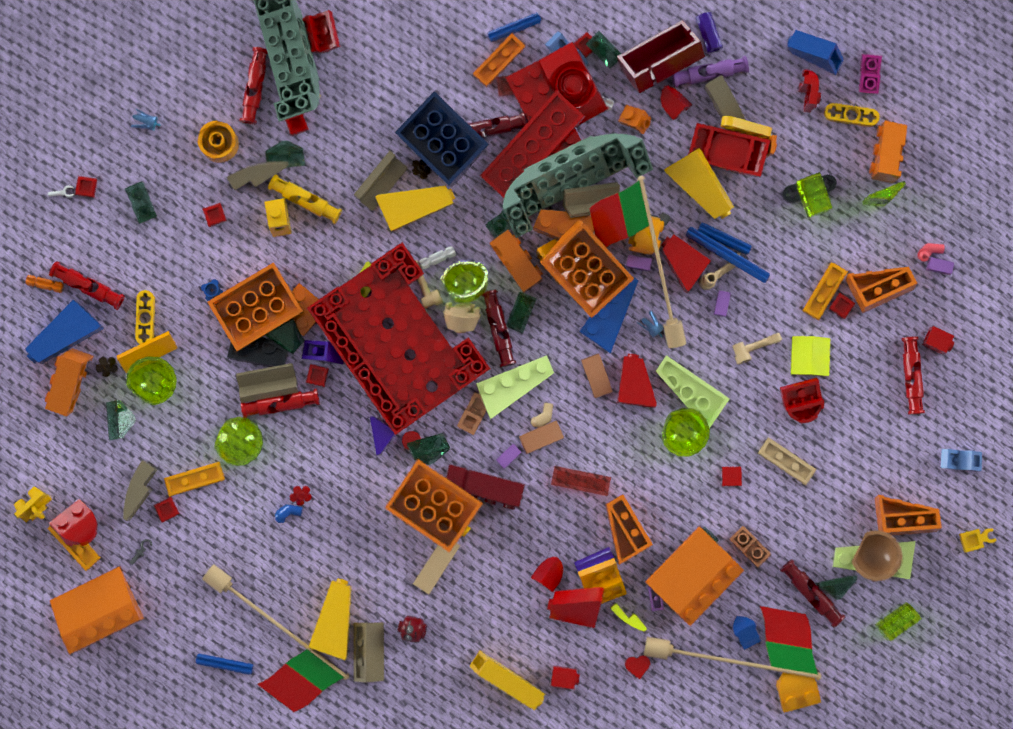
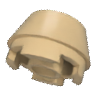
M448 302L445 304V310L443 311L447 328L455 330L456 333L474 331L481 317L479 313L480 307L475 308V304L460 302V304L455 306Z

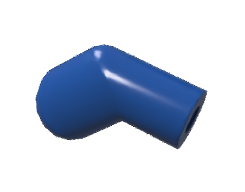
M289 504L284 505L275 512L276 522L284 523L290 514L301 516L303 507Z

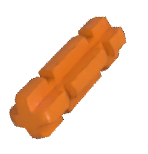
M27 275L25 281L26 285L33 287L35 285L37 288L53 290L58 293H62L64 288L62 282H54L53 280Z

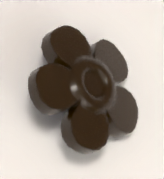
M422 159L412 162L414 167L412 173L415 176L419 175L421 179H426L432 171Z
M101 357L98 360L100 364L95 366L98 373L102 372L104 377H109L110 371L115 373L118 370L114 357H109L108 360L106 357Z

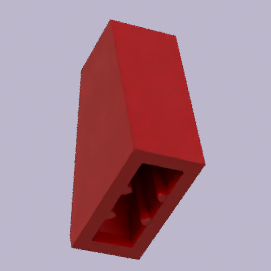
M673 234L671 238L667 236L661 244L663 247L661 253L684 292L688 293L711 260Z
M637 354L624 356L617 403L656 408L657 402L644 360L639 358Z
M594 587L555 591L553 599L549 598L547 610H550L549 618L595 628L604 588Z

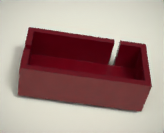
M682 20L622 53L617 58L622 73L640 94L654 86V82L658 84L704 58L705 54L700 39L693 31L691 32V29Z
M449 464L446 479L474 498H485V503L496 505V502L504 503L503 507L511 510L520 506L525 484L473 470H466V468Z

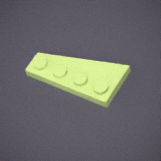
M547 355L476 383L490 420L554 374Z
M667 355L655 371L707 430L710 429L730 400V398Z
M916 541L898 542L902 550L903 559L901 567L892 577L910 579ZM859 546L835 548L833 567L856 571L852 560Z

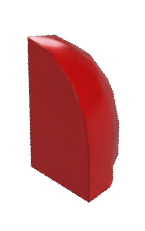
M665 85L661 91L660 100L662 107L673 120L677 119L684 109L687 111L693 105L681 92L671 86Z
M558 557L547 558L537 567L531 578L537 583L542 584L549 591L554 592L563 576L562 562Z

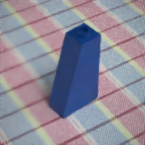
M72 300L24 350L28 353L27 357L33 363L44 364L102 331L104 327L77 301Z

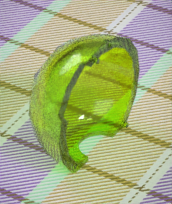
M459 261L450 265L443 272L440 280L449 296L455 302L470 303L478 300L484 294L489 284V273L480 262Z
M145 357L137 360L130 366L126 377V385L134 395L147 404L158 405L164 403L172 396L176 388L177 377L173 367L166 360L160 357Z
M679 408L671 411L667 416L663 427L662 441L671 453L680 457H689L699 453L706 446L710 435V428L706 418L699 411L693 408Z
M230 418L225 421L216 437L215 450L219 457L228 464L235 466L247 465L256 460L261 453L263 446L262 432L258 425L248 418Z

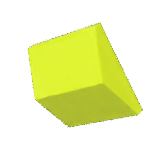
M792 336L791 375L829 376L830 338Z

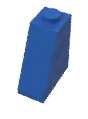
M795 30L794 34L789 37L787 47L792 54L834 75L837 74L844 58L836 43Z

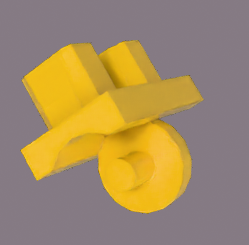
M34 486L28 491L31 499L27 503L25 500L20 499L14 504L17 511L14 514L26 523L30 519L33 521L37 517L43 520L45 518L43 511L47 509L46 505L52 500L48 494Z

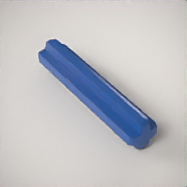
M534 13L487 33L490 42L497 41L509 36L511 33L514 34L541 23V17L538 13Z
M701 223L698 231L745 255H748L751 250V245L706 223Z
M197 654L196 664L248 675L253 671V664L205 654Z

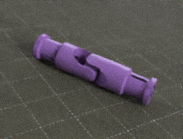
M742 56L741 59H727L716 64L689 67L687 70L672 75L673 85L677 88L678 85L701 83L713 80L721 75L725 78L733 76L734 73L744 71L748 73L749 64L747 57ZM705 69L706 77L701 76L698 72Z

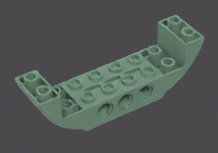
M254 0L280 101L274 103L278 122L315 110L319 104L320 80L313 54L310 50L311 47L301 9H299L296 0Z
M605 134L595 137L591 135L523 169L524 172L510 185L503 200V210L515 238L533 230L528 217L563 200L565 189L591 186L627 167L636 178L652 171L653 167L643 139L628 134Z

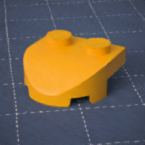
M782 672L779 680L776 681V689L784 713L821 703L817 682L812 677Z

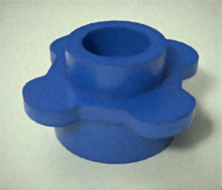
M216 279L201 286L207 301L223 293V290L219 288V281Z

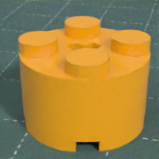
M210 121L199 131L198 146L209 160L215 163H223L232 159L237 153L239 140L232 127L227 123ZM217 139H219L221 142L219 145H217Z
M651 216L659 250L661 243L658 240L659 232L662 233L664 221H660L659 217ZM649 226L634 236L629 237L628 244H632L631 247H628L629 251L652 255L655 252Z

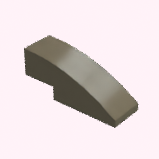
M722 75L705 84L704 89L721 119L722 116H732L746 120Z
M286 161L262 162L242 168L226 178L234 190H237L249 181L256 187L287 168L289 164Z
M142 460L137 467L126 493L123 519L126 521L132 519L152 491L147 484L158 469L145 460Z

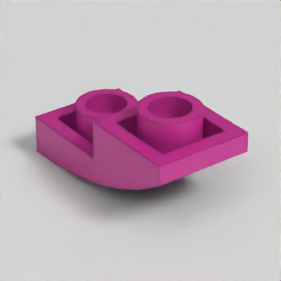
M862 54L859 92L879 93L882 56Z

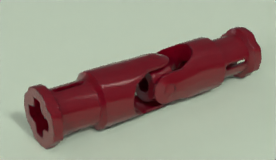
M522 112L520 115L510 117L506 115L468 124L483 138L523 128L526 125L524 112Z
M495 289L483 292L481 296L485 300V311L495 350L500 357V368L516 364V360L513 359L512 343L507 325L505 324L502 305H499L497 298L498 290ZM501 332H503L504 335L503 339H501L498 335Z
M793 559L789 560L780 569L781 572H784L792 580L793 586L810 602L821 616L824 615L829 620L833 628L845 619L846 616L844 614L841 615L834 607V603L804 571H801L794 564Z

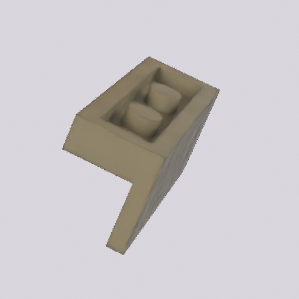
M389 150L354 193L355 198L371 211H374L378 206L375 196L387 194L408 167Z
M618 182L565 189L563 207L571 218L591 215L589 208L601 199L620 192V185Z
M292 363L236 374L241 403L298 393L297 378Z
M383 622L354 623L355 682L384 681Z

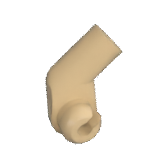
M544 403L543 413L531 419L533 427L540 428L550 423L553 404Z

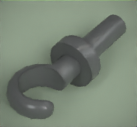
M145 539L141 542V549L136 550V555L129 562L131 565L140 556H144L143 552L146 549L143 547V543L148 541L150 546H152L151 540Z

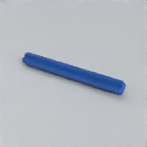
M693 227L687 230L686 237L759 281L766 283L769 279L770 273Z

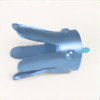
M136 108L140 113L133 115L132 118L145 124L131 125L132 128H146L154 131L156 125L161 126V124L156 123L157 116H150Z
M651 310L649 314L655 325L646 318L641 320L646 327L637 322V324L649 331L652 337L658 334L663 337L660 333L664 329L663 325L658 322Z

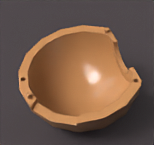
M879 530L868 531L861 541L852 564L856 571L866 579L873 581L887 580L894 576L901 567L903 559L902 550L896 538L889 533Z

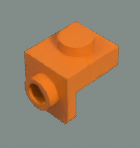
M626 104L618 122L636 129L640 134H644L646 129L649 128L652 118L645 110Z

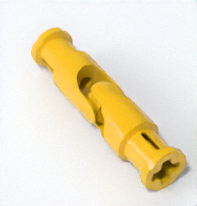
M276 174L269 182V190L273 189L289 201L320 217L324 216L331 220L333 224L337 223L342 214V209L329 205L328 201L292 182H286L278 178Z

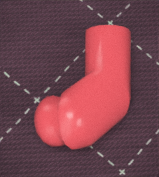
M926 243L918 251V258L925 262L929 260L933 253L943 254L944 244Z

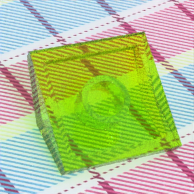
M902 181L869 194L862 203L863 205L886 206L906 183Z

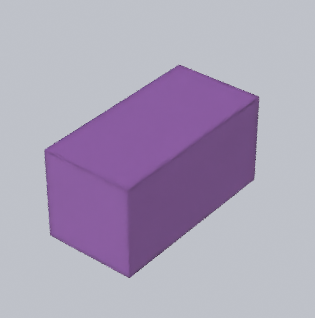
M628 255L626 268L649 272L652 259Z
M930 257L926 270L951 275L954 262Z
M718 291L713 315L726 317L730 292Z
M513 443L496 461L505 469L522 452Z
M648 587L651 610H664L663 600Z

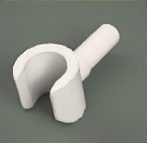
M68 185L63 190L48 192V196L73 198L74 194L68 195L66 191L74 188Z

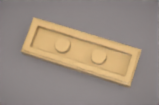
M769 437L758 451L759 455L805 486L817 470Z
M456 543L451 552L437 545L413 585L430 594L461 545Z

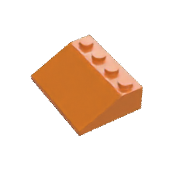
M578 220L564 233L540 262L591 318L634 279L581 220Z
M274 262L207 302L236 351L241 350L303 312Z
M417 459L385 509L448 552H451L483 503Z
M699 526L645 583L684 622L691 626L744 570Z
M120 566L49 600L61 638L69 654L75 653L144 619Z

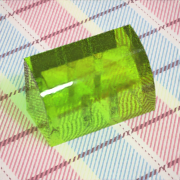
M820 172L796 182L808 218L829 212L833 208Z
M905 602L875 625L883 637L891 642L922 618L908 602Z

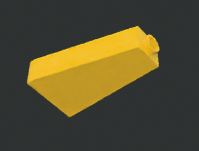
M700 148L664 169L666 174L714 219L719 216L723 219L731 214L730 210L734 208V205Z
M446 186L375 196L391 232L453 205V200L455 199L452 189H447Z
M337 578V581H331L308 647L346 660L348 656L352 586L348 585L349 581Z
M479 650L470 664V667L477 675L534 711L543 703L545 693Z

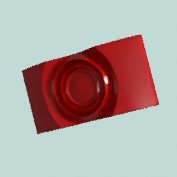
M573 42L539 60L554 90H557L585 116L578 125L608 110L603 97Z
M697 123L688 155L700 148L711 167L761 178L771 140Z

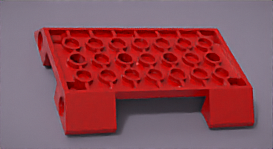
M403 242L375 260L368 268L342 286L336 287L307 307L395 435L490 370V367L469 337L452 349L409 286L424 275V272ZM369 287L372 290L371 296L363 297L361 289ZM390 318L393 320L394 325L391 329L383 327L384 319ZM409 349L413 350L416 354L415 358L411 361L404 357L405 352ZM429 381L437 383L438 388L436 391L429 392L426 385Z

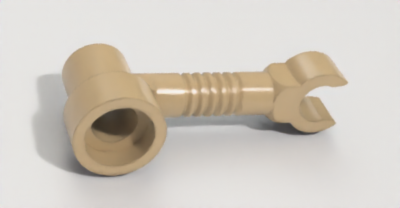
M728 262L714 273L704 274L699 279L700 287L703 290H710L714 287L718 278L736 266Z
M424 275L417 279L424 295L421 301L425 309L435 304L438 306L444 303L438 289L430 292Z
M780 333L745 346L743 342L733 345L737 365L742 364L743 361L748 362L752 360L749 352L781 342Z

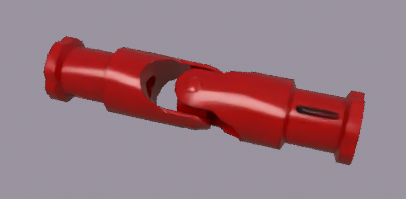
M262 47L252 48L254 52L253 59L249 65V80L246 84L242 104L244 110L242 118H240V122L245 124H257L255 119L257 109L260 107L262 82L264 81L267 68L265 62L268 54L267 49ZM250 90L257 92L254 96L249 94Z
M58 261L50 269L49 276H55L63 280L64 284L79 289L82 293L102 303L106 302L114 306L115 310L121 307L125 299V295H119L111 291L110 287L92 278L83 277L80 272L72 268L68 269L60 265ZM93 283L96 284L98 289L95 292H90L93 289Z
M918 337L902 338L904 343L906 398L909 401L908 415L925 413L922 403L924 392L921 357L917 346Z
M316 388L309 392L302 393L298 391V393L241 403L243 418H247L256 414L262 416L286 410L300 409L306 405H320V400ZM274 402H276L275 408L270 406Z

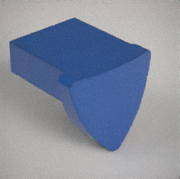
M737 616L734 620L733 631L735 636L738 637L742 648L745 650L761 642L755 628L757 627L756 623L747 617Z

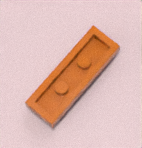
M511 33L473 72V76L487 88L525 49V45Z

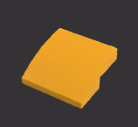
M614 558L578 572L583 588H604L601 604L627 594Z

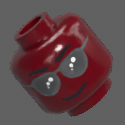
M406 616L403 621H399L397 632L401 633L402 640L419 643L421 639L424 640L427 624H424L422 618Z

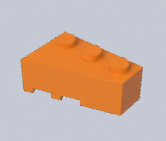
M884 121L881 126H878L876 137H879L878 144H875L873 148V155H876L875 161L871 162L869 173L872 174L871 179L894 183L901 177L902 171H899L900 162H903L904 157L902 156V150L905 146L907 125Z
M540 210L533 227V231L558 241L578 220H581L594 234L591 215L571 218L566 211Z
M509 230L489 242L523 293L543 281L541 277L543 275L542 271L537 265L533 266L530 262L532 257L527 250L523 251L519 246L521 244L518 237L515 238V235H512Z
M909 267L884 269V271L876 272L867 271L866 273L859 274L850 273L847 274L845 279L862 313L913 291L917 285V281Z
M72 348L57 357L55 362L56 372L50 379L52 386L45 397V402H47L45 409L66 417L73 412L81 391L82 378H86L88 373L85 371L87 362L92 361L93 355Z
M623 494L605 504L619 565L653 545Z
M879 494L875 497L879 531L887 532L893 536L933 533L942 529L940 512L937 508L916 503L912 504Z

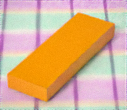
M831 262L802 311L819 321L848 271Z
M167 331L117 355V360L125 373H128L178 349L170 332Z
M220 461L164 478L169 497L225 480Z
M50 526L47 528L85 571L89 570L101 559L89 544L85 546H69L64 543L63 539Z

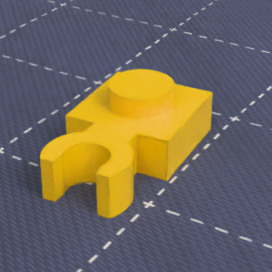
M987 528L980 533L979 529L959 533L963 551L970 552L985 548L983 542H996V538L989 539L987 537V534L994 530Z

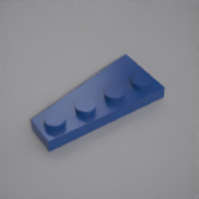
M635 277L595 316L589 317L579 331L610 354L639 281Z

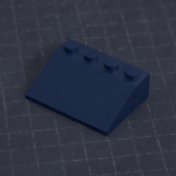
M435 91L395 132L450 187H453L489 145Z

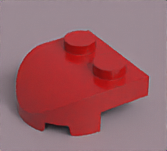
M326 10L313 16L307 15L303 18L312 53H326L340 47L332 11Z
M804 69L802 72L804 81L799 84L798 92L806 93L803 112L811 113L817 107V104L820 103L821 92H818L819 78L812 70Z
M817 377L780 387L782 402L786 412L799 423L814 421L818 418L817 415L821 409H824V399L821 395Z
M80 499L49 522L50 527L69 546H85L97 536L98 522L95 515Z

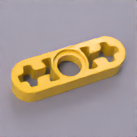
M830 103L824 110V116L827 120L839 123L873 127L880 119L878 111L871 108ZM832 108H835L836 112H841L842 109H845L842 115L843 119L840 118L841 114H835L832 117L828 111ZM853 110L857 115L856 119L849 120L846 116L847 111ZM860 111L863 112L862 116H868L871 113L875 119L871 123L868 118H862L859 121L861 117Z
M722 116L721 127L724 129L765 139L771 136V127L732 116Z
M148 290L140 291L136 297L135 339L139 344L144 343L140 339V335L144 334V329H140V326H150V329H146V334L150 336L146 341L154 338L155 296ZM145 294L151 298L150 301H147V307H151V310H140V307H144V301H141V298ZM143 313L150 314L151 318L148 323L141 322L140 317Z

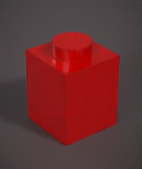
M932 326L929 328L922 345L943 355L947 351L950 352L955 343L952 341L954 335Z
M553 665L550 685L574 689L575 685L579 684L580 674L577 673L576 668Z

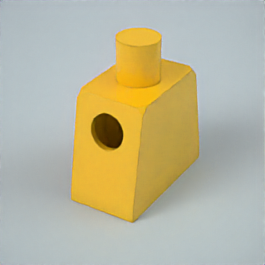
M286 199L265 201L268 227L272 236L292 234Z

